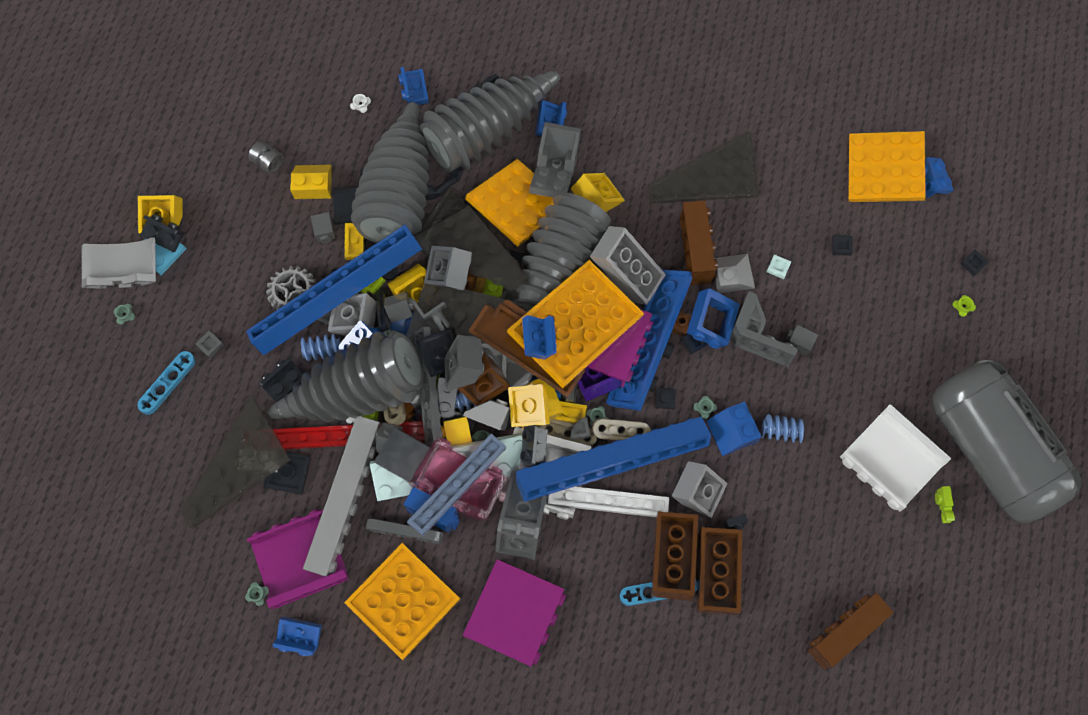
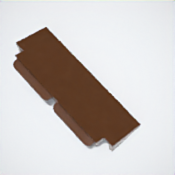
M510 300L500 303L496 309L486 304L469 329V332L568 397L586 371V368L562 388L532 357L525 356V350L507 333V330L527 312Z

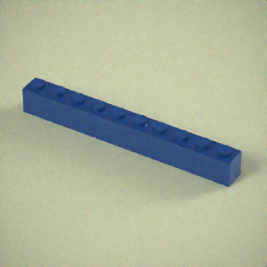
M406 224L248 329L246 332L250 342L263 355L267 354L422 250L420 244Z
M702 417L691 418L685 422L671 424L661 429H654L641 435L637 434L628 439L617 440L614 443L599 445L594 449L579 451L567 457L562 456L550 462H542L533 467L522 468L516 471V484L523 501L526 502L708 447L711 433Z

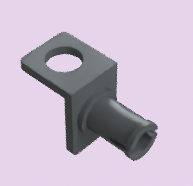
M414 299L411 300L423 319L427 321L432 318L440 331L446 330L442 322L447 328L451 326V323L442 313V310L447 307L445 302L440 303L424 314Z

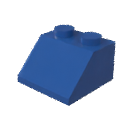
M745 402L727 408L706 421L722 457L755 444L761 438Z

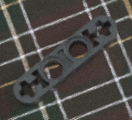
M368 519L365 528L371 532L387 535L397 534L398 537L409 539L414 537L417 538L416 540L435 544H442L444 535L442 532L429 530L422 537L411 526L375 519Z

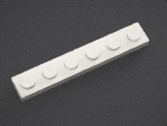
M572 487L549 494L548 505L656 517L658 511L668 512L669 497Z

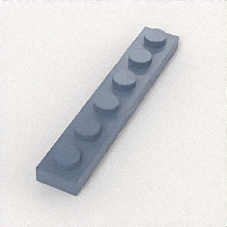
M490 434L416 511L407 523L423 537L506 450V446L494 435Z

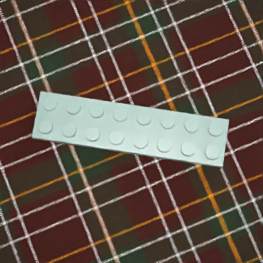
M522 433L497 437L506 446V450L475 482L511 476L512 470L519 471L525 468L520 466ZM485 440L428 450L410 482L379 466L374 461H370L377 501L407 496L413 487L423 492L438 490Z

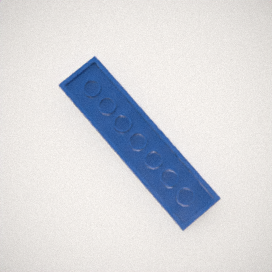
M662 270L666 275L649 303L643 309V311L652 314L650 321L653 324L650 332H645L644 337L647 339L643 349L639 348L637 354H640L638 363L631 367L633 375L630 383L626 381L624 388L619 387L610 391L606 401L609 406L641 411L693 277H691L690 271Z

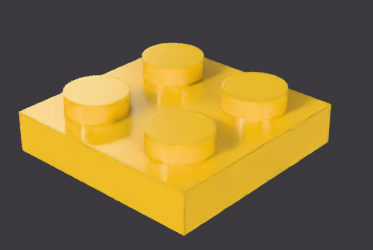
M546 384L508 387L511 427L550 424Z

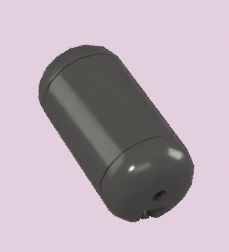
M982 360L968 366L943 382L934 391L932 407L936 415L999 506L1011 520L1027 524L1037 521L1063 507L1078 495L1081 489V476L1066 455L1067 450L1021 386L1015 384L1005 368L999 363L992 360Z

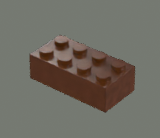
M706 200L683 202L679 217L686 269L691 272V277H693L690 285L711 284L713 277H715V270H718V261L714 259L713 255L715 253V242H711L713 227L708 221V218H710V208L706 207Z
M657 512L651 597L692 601L695 594L698 515Z
M701 527L698 537L696 613L738 615L741 613L742 530Z
M877 593L871 596L869 594L862 596L854 603L855 608L852 607L839 616L840 622L837 620L835 623H831L824 630L826 632L825 635L821 634L809 643L811 647L807 651L824 670L834 667L894 613Z

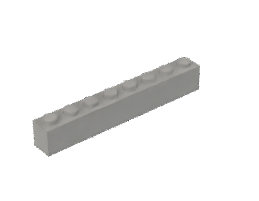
M357 416L303 567L306 571L325 577L334 574L336 571L337 562L335 561L337 555H340L343 551L344 543L342 541L344 535L349 533L351 515L354 516L357 510V504H355L357 497L362 495L364 477L367 478L370 472V466L368 465L371 458L374 459L376 455L377 434L382 426L377 421Z

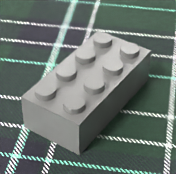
M609 226L590 256L633 303L647 305L666 275L628 230L623 227Z

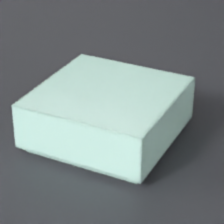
M774 255L767 273L784 279L791 261Z

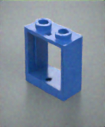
M710 288L699 292L687 333L692 335L694 339L704 341L715 349L727 346L740 304ZM708 305L725 313L719 335L702 327Z
M413 487L404 503L407 512L414 515L431 495ZM452 506L434 526L448 533L452 529L456 530L460 522L457 509Z

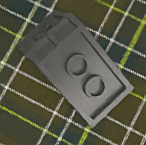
M545 122L538 153L537 168L529 193L552 198L568 193L576 166L581 129Z
M749 291L730 337L734 346L789 367L798 349L794 348L790 343L776 341L770 335H761L766 319L757 295Z
M515 470L511 472L499 519L496 552L535 560L547 495L524 502L516 484Z

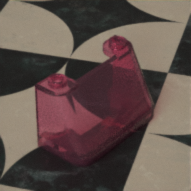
M440 438V440L435 439L410 480L409 485L432 496L467 458L453 451L450 441L444 438ZM492 466L491 469L488 468L453 504V507L459 513L476 521L487 520L507 476L503 475V471L497 467Z

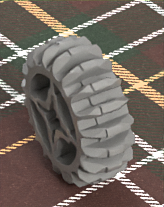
M292 266L287 271L285 268H282V273L276 271L277 277H271L272 283H267L269 288L266 290L267 299L271 302V306L278 310L317 284L316 280L313 279V275L311 273L308 274L306 269L301 271V268L298 266L295 270ZM299 280L306 283V290L299 286ZM278 291L285 294V302L278 298Z

